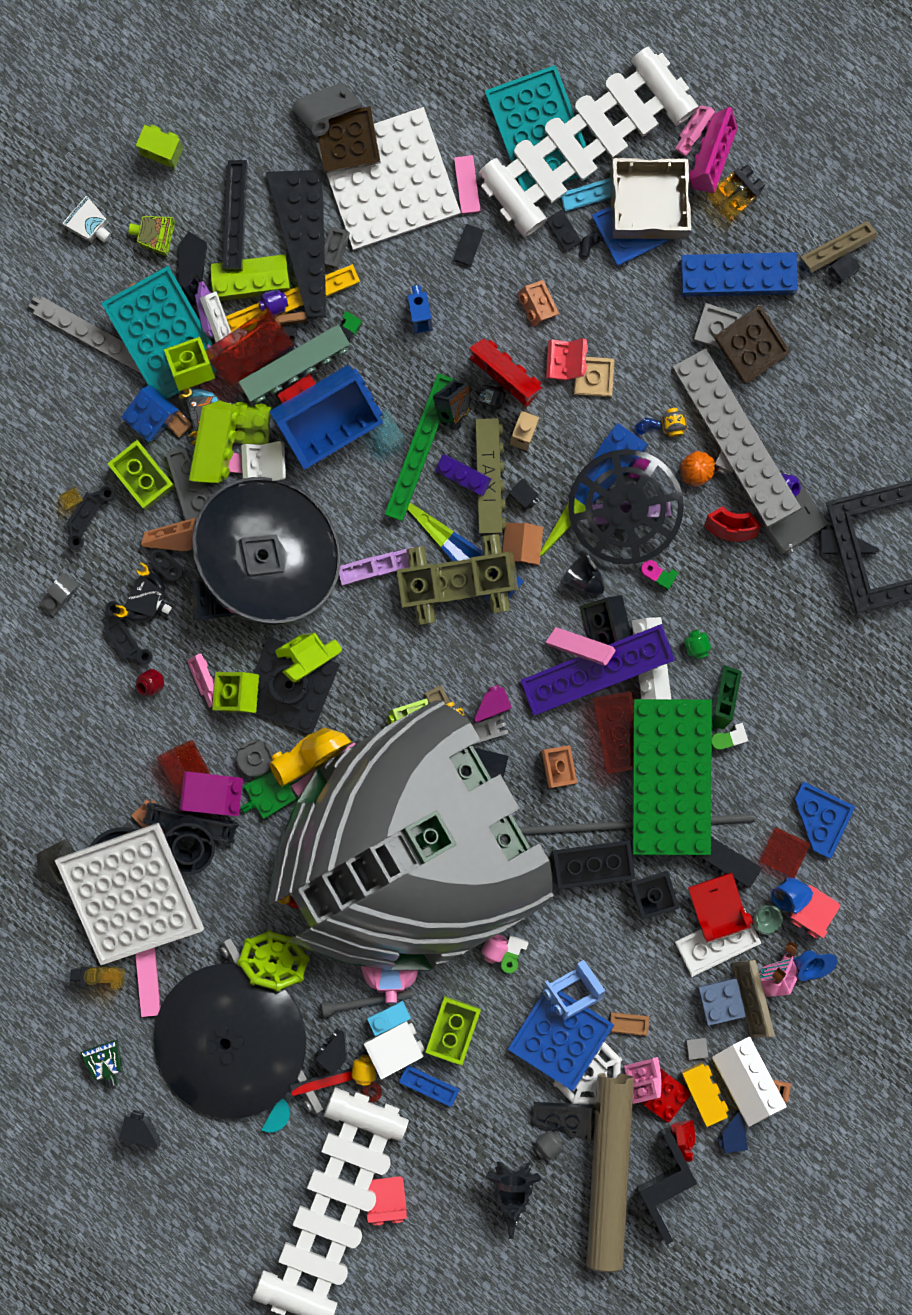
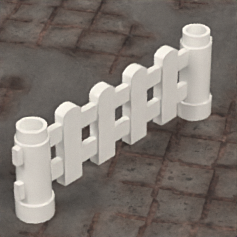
M650 47L644 48L632 58L631 62L636 67V72L627 79L620 73L611 75L605 84L608 91L597 101H594L588 95L581 97L575 105V110L578 114L565 124L560 118L551 119L545 125V133L548 137L537 145L533 146L529 140L518 143L514 150L517 159L507 167L495 158L479 171L485 182L481 187L489 198L493 195L503 206L500 210L501 214L508 223L511 220L515 222V227L523 237L529 236L547 221L546 216L534 203L546 196L551 204H553L567 193V189L562 184L575 173L581 181H584L598 170L593 162L594 159L605 151L613 159L628 148L623 138L637 129L642 137L655 129L659 123L653 116L665 108L666 114L675 126L683 123L699 109L692 96L686 93L689 87L680 77L676 80L667 68L670 66V62L663 53L657 55L653 53ZM646 83L655 97L644 104L634 91ZM618 104L627 117L613 126L604 113ZM588 126L597 139L583 149L574 136ZM555 149H558L566 162L552 171L543 158ZM527 171L536 184L524 192L515 179Z
M334 1087L324 1117L337 1122L339 1120L343 1121L344 1124L339 1136L328 1132L321 1152L331 1155L325 1172L314 1169L307 1189L317 1192L311 1208L299 1206L293 1226L301 1228V1234L296 1246L285 1242L278 1261L288 1266L283 1280L278 1278L277 1275L263 1270L252 1300L265 1305H272L271 1311L281 1315H285L286 1311L296 1315H334L337 1302L329 1300L327 1294L332 1283L341 1285L347 1278V1266L340 1263L346 1246L355 1248L361 1242V1229L354 1226L360 1209L370 1211L375 1206L376 1194L368 1189L374 1173L383 1175L390 1167V1157L383 1153L387 1140L392 1138L401 1142L409 1120L399 1116V1108L387 1103L382 1108L368 1102L369 1096L358 1092L351 1096L349 1092ZM358 1128L374 1133L369 1147L353 1142ZM345 1161L361 1167L354 1184L338 1178ZM330 1198L346 1203L340 1220L324 1215ZM316 1234L332 1240L326 1257L310 1251ZM302 1271L318 1277L313 1291L297 1285Z

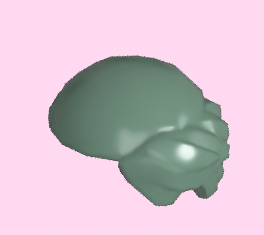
M764 905L755 912L753 918L755 930L765 935L774 933L783 923L781 911L776 906Z

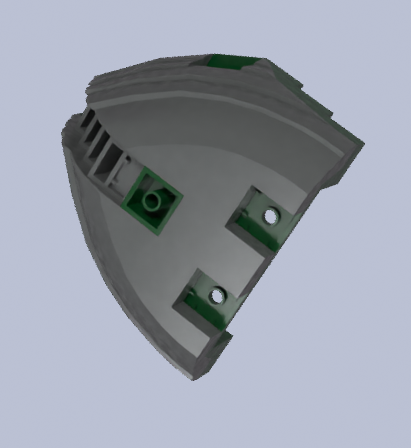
M432 701L346 749L315 769L293 807L277 848L267 906H270L291 894L310 928L288 940V943L351 965L387 971H431L503 932L552 901L554 896L552 893V873L547 855L540 843L530 848L511 814L520 809L500 774L491 779L472 746L481 739L471 722L455 709L446 705L444 701ZM462 767H466L468 769V776L462 775ZM501 835L506 836L508 840L507 845H503L500 842Z

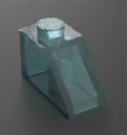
M384 408L382 410L383 415L381 416L383 423L379 425L377 433L379 441L376 444L381 452L386 451L389 454L405 444L407 440L388 410Z

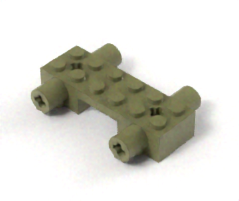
M499 534L480 537L483 556L453 562L427 564L425 546L406 549L409 568L397 569L402 608L415 607L417 625L436 623L433 605L435 603L489 595L492 614L510 611L508 592L518 591L519 588L513 552L502 553ZM495 569L496 571H498L496 579L495 577H492V573L495 572ZM423 583L422 590L418 589V585Z

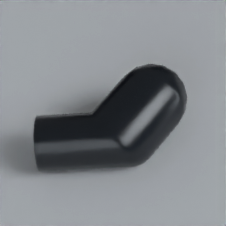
M592 232L582 239L580 256H590V248L602 240L600 233Z

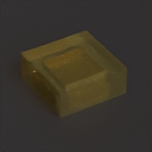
M76 486L59 495L66 510L83 501Z

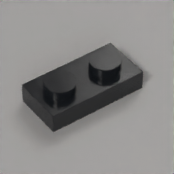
M563 210L547 218V224L565 252L582 243Z

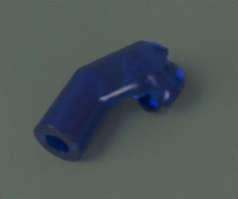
M646 417L636 424L635 431L637 434L643 435L650 428L661 430L662 422Z

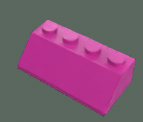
M731 107L714 113L711 121H708L706 136L701 140L700 153L695 157L694 170H691L689 174V181L694 190L715 193L738 129Z

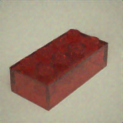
M267 307L205 351L211 364L231 388L293 345V342L287 331Z
M632 692L593 698L605 773L611 774L633 770L634 703Z

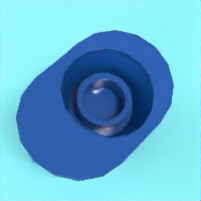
M811 950L804 952L793 960L798 970V978L801 981L824 977L831 973L837 965L835 955H819Z

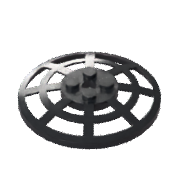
M631 449L610 451L588 463L578 474L572 485L568 505L572 529L582 545L593 555L605 561L626 565L647 561L666 549L680 528L684 509L680 485L667 465L648 453ZM619 455H634L651 462L645 471L635 467H621ZM612 457L614 469L603 473L595 482L585 476L597 463ZM657 466L670 478L675 488V493L664 495L660 484L651 476ZM623 472L635 473L641 477L636 485L625 484ZM615 474L617 486L609 491L600 486L602 481ZM647 481L651 482L659 496L647 498L642 491ZM581 482L590 488L586 498V512L575 514V495ZM594 492L604 497L603 508L591 510ZM677 500L678 512L676 522L672 531H669L662 526L666 515V502ZM624 501H628L632 506L631 510L627 513L622 512L620 509V505ZM660 504V515L658 521L655 522L647 516L649 506ZM605 516L606 520L610 523L604 533L595 524L594 517ZM587 519L592 530L601 538L595 548L583 537L576 521ZM642 523L652 528L647 535L636 539L634 528ZM616 528L627 530L629 541H618L610 537ZM657 532L667 538L657 549L647 555L640 556L638 545L650 540ZM607 543L617 547H630L632 558H615L605 555L601 551Z

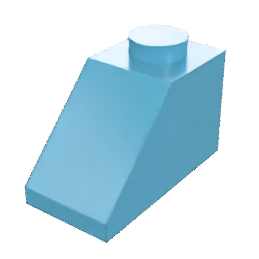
M403 1001L367 1018L375 1036L411 1019Z

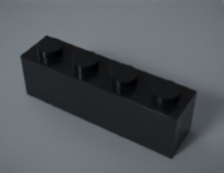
M712 836L711 855H697L703 859L701 863L709 868L715 866L720 869L718 873L722 876L732 872L734 879H736L735 883L743 889L746 886L751 888L762 870V867Z

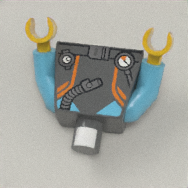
M187 388L184 389L185 395H179V398L190 397L187 398L194 431L189 437L194 436L197 439L202 407L219 401V397L203 389Z

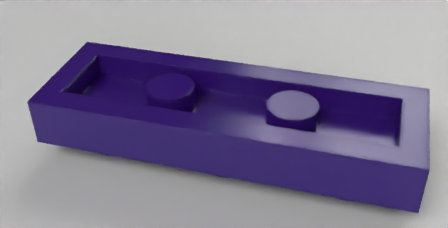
M442 454L435 470L484 496L492 479L446 454Z

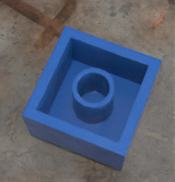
M149 385L140 390L121 418L143 438L151 442L162 434L179 409Z

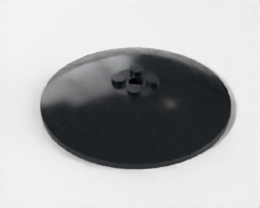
M250 477L233 481L217 490L201 508L193 527L192 555L202 583L218 603L243 619L269 625L298 621L316 611L330 596L335 587L341 564V551L335 528L323 508L310 495L290 483L282 480L272 481V478ZM258 552H263L266 555V560H261L258 557Z
M221 963L196 970L182 979L170 991L157 1016L154 1031V1047L162 1075L171 1089L185 1103L211 1116L244 1118L269 1109L290 1091V1085L294 1084L298 1079L305 1060L306 1031L299 1007L286 988L276 992L274 989L256 984L253 986L237 963ZM251 967V969L253 970V972H254L255 974H257V971L255 970V968H254V967ZM266 976L263 979L271 980V977ZM223 1038L230 1041V1048L226 1049L221 1045Z

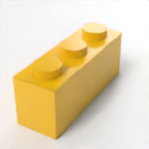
M701 1062L681 1071L706 1127L728 1118L726 1112L729 1109L725 1101L721 1102L718 1094L721 1092L717 1084H713L710 1079L713 1075L709 1066H704Z

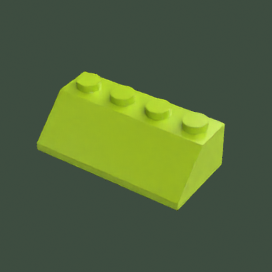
M286 254L243 260V271H224L223 262L211 264L213 292H217L220 301L261 296L265 292L276 289L281 293L291 290Z
M219 400L202 407L189 477L190 481L219 483L226 480L229 476L230 468L228 467L233 456L232 446L237 435L235 429L240 419L239 406Z

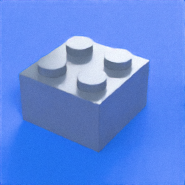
M733 977L697 986L705 1022L708 1026L746 1017L737 978Z

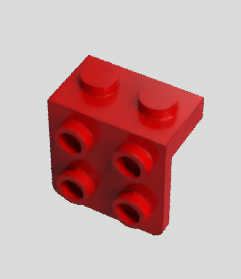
M660 1068V1098L641 1103L666 1122H670L690 1097L691 1093L690 1090Z

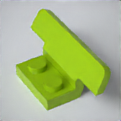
M316 633L300 634L275 650L277 657L292 658L295 664L284 670L283 673L292 682H297L339 655L342 647L336 639L323 645Z

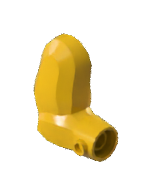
M321 728L302 739L290 752L282 754L280 751L271 756L273 760L270 762L271 771L277 782L284 787L342 753L352 741L342 732Z

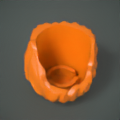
M695 451L686 456L680 466L683 481L689 486L694 487L707 483L714 475V459L707 453Z

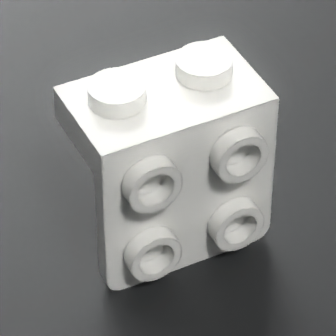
M278 441L264 445H241L243 478L267 477L272 478V481L285 479L284 442Z

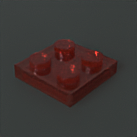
M775 827L759 862L795 878L811 843Z

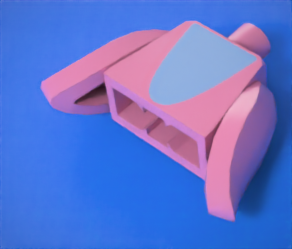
M361 966L366 983L371 988L377 989L378 993H385V1003H397V992H405V988L411 987L418 975V971H387Z

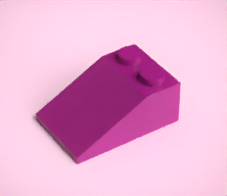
M184 771L180 810L239 816L243 778Z

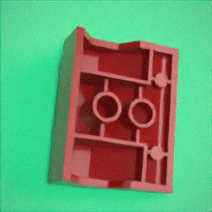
M484 338L469 348V353L471 354L469 359L525 407H528L542 391L541 382L534 376L530 378L526 374V369L520 364L516 366L506 352L501 353L497 350L498 346L489 339L487 341Z

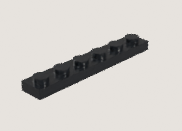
M228 160L223 249L224 271H243L247 160Z

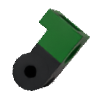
M346 311L342 316L345 323L341 329L349 343H351L363 322Z

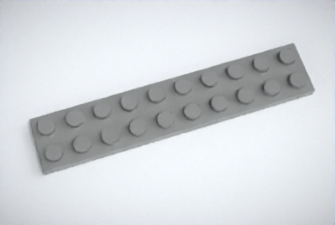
M707 349L674 365L673 370L766 527L769 528L800 511L801 506Z

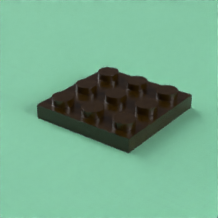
M371 106L357 108L328 119V131L324 135L318 136L325 173L381 163Z
M760 304L713 336L743 384H747L791 352Z

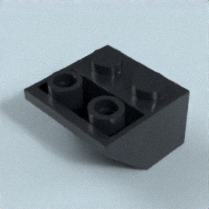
M344 1027L341 1030L337 1028L330 1035L329 1039L331 1041L329 1044L326 1045L324 1043L316 1052L318 1055L316 1061L332 1075L335 1074L348 1057L346 1029Z

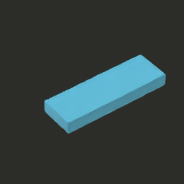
M610 178L568 190L561 197L565 212L611 199Z

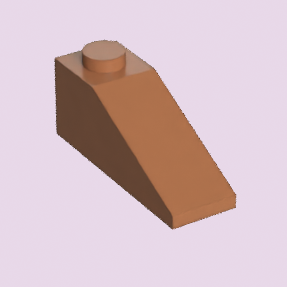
M196 518L144 532L141 545L143 547L177 551L192 550V532Z

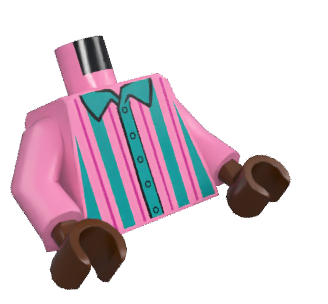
M791 941L784 948V951L787 953L784 954L782 960L764 966L759 974L765 997L790 995L798 978V970L793 961L797 945Z

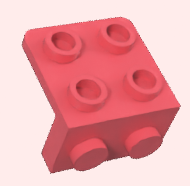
M584 338L570 342L548 340L546 378L568 381L583 377L587 370V340Z
M808 885L813 892L811 901L797 914H794L793 911L790 912L788 917L792 919L791 923L801 928L804 926L807 928V933L814 938H824L827 934L826 929L839 910L840 904L815 887Z
M397 1176L372 1179L368 1190L375 1192L376 1203L373 1209L367 1213L368 1223L372 1222V1225H382L384 1221L392 1220V1223L403 1222V1219L407 1218L403 1178Z

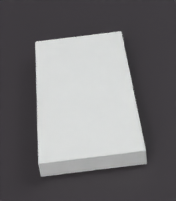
M750 924V929L706 943L701 929L675 941L691 977L761 944L753 925Z

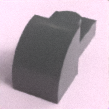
M64 573L48 588L46 595L39 605L52 616H55L80 585L67 573Z

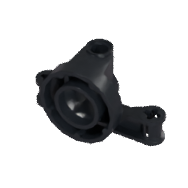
M147 803L148 810L143 823L150 826L159 823L160 827L165 829L164 836L181 875H193L202 872L210 865L215 854L214 840L226 843L235 842V831L239 827V823L235 821L203 817L201 814L193 811L181 812L166 808L157 803ZM182 837H194L195 843L190 848V852L179 849L178 842Z

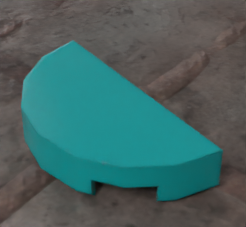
M284 1098L275 1104L262 1131L268 1133L277 1132L288 1123L290 1108Z

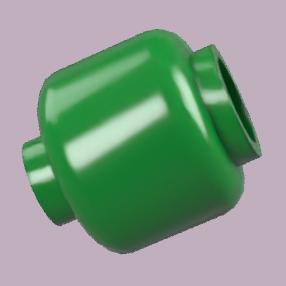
M699 629L688 632L689 636L684 639L688 655L694 657V659L708 656L711 644L707 633L700 632Z

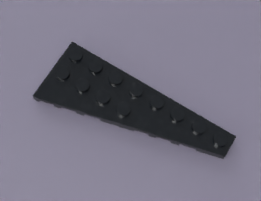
M322 170L266 172L307 318H327Z

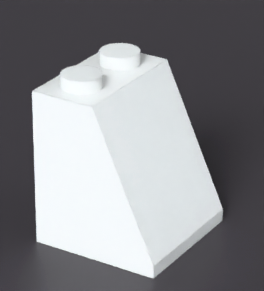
M405 1021L364 1042L366 1050L381 1079L424 1057L422 1052L425 1051L421 1040L417 1042L414 1036L417 1032L412 1023L408 1024Z

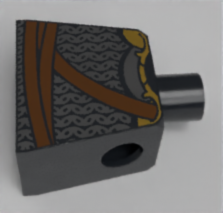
M453 380L437 392L433 399L439 420L449 423L451 429L461 428V419L470 411V384Z

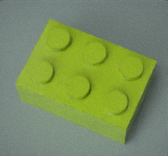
M138 440L107 463L145 511L175 488Z
M444 996L425 1053L463 1065L481 1008Z

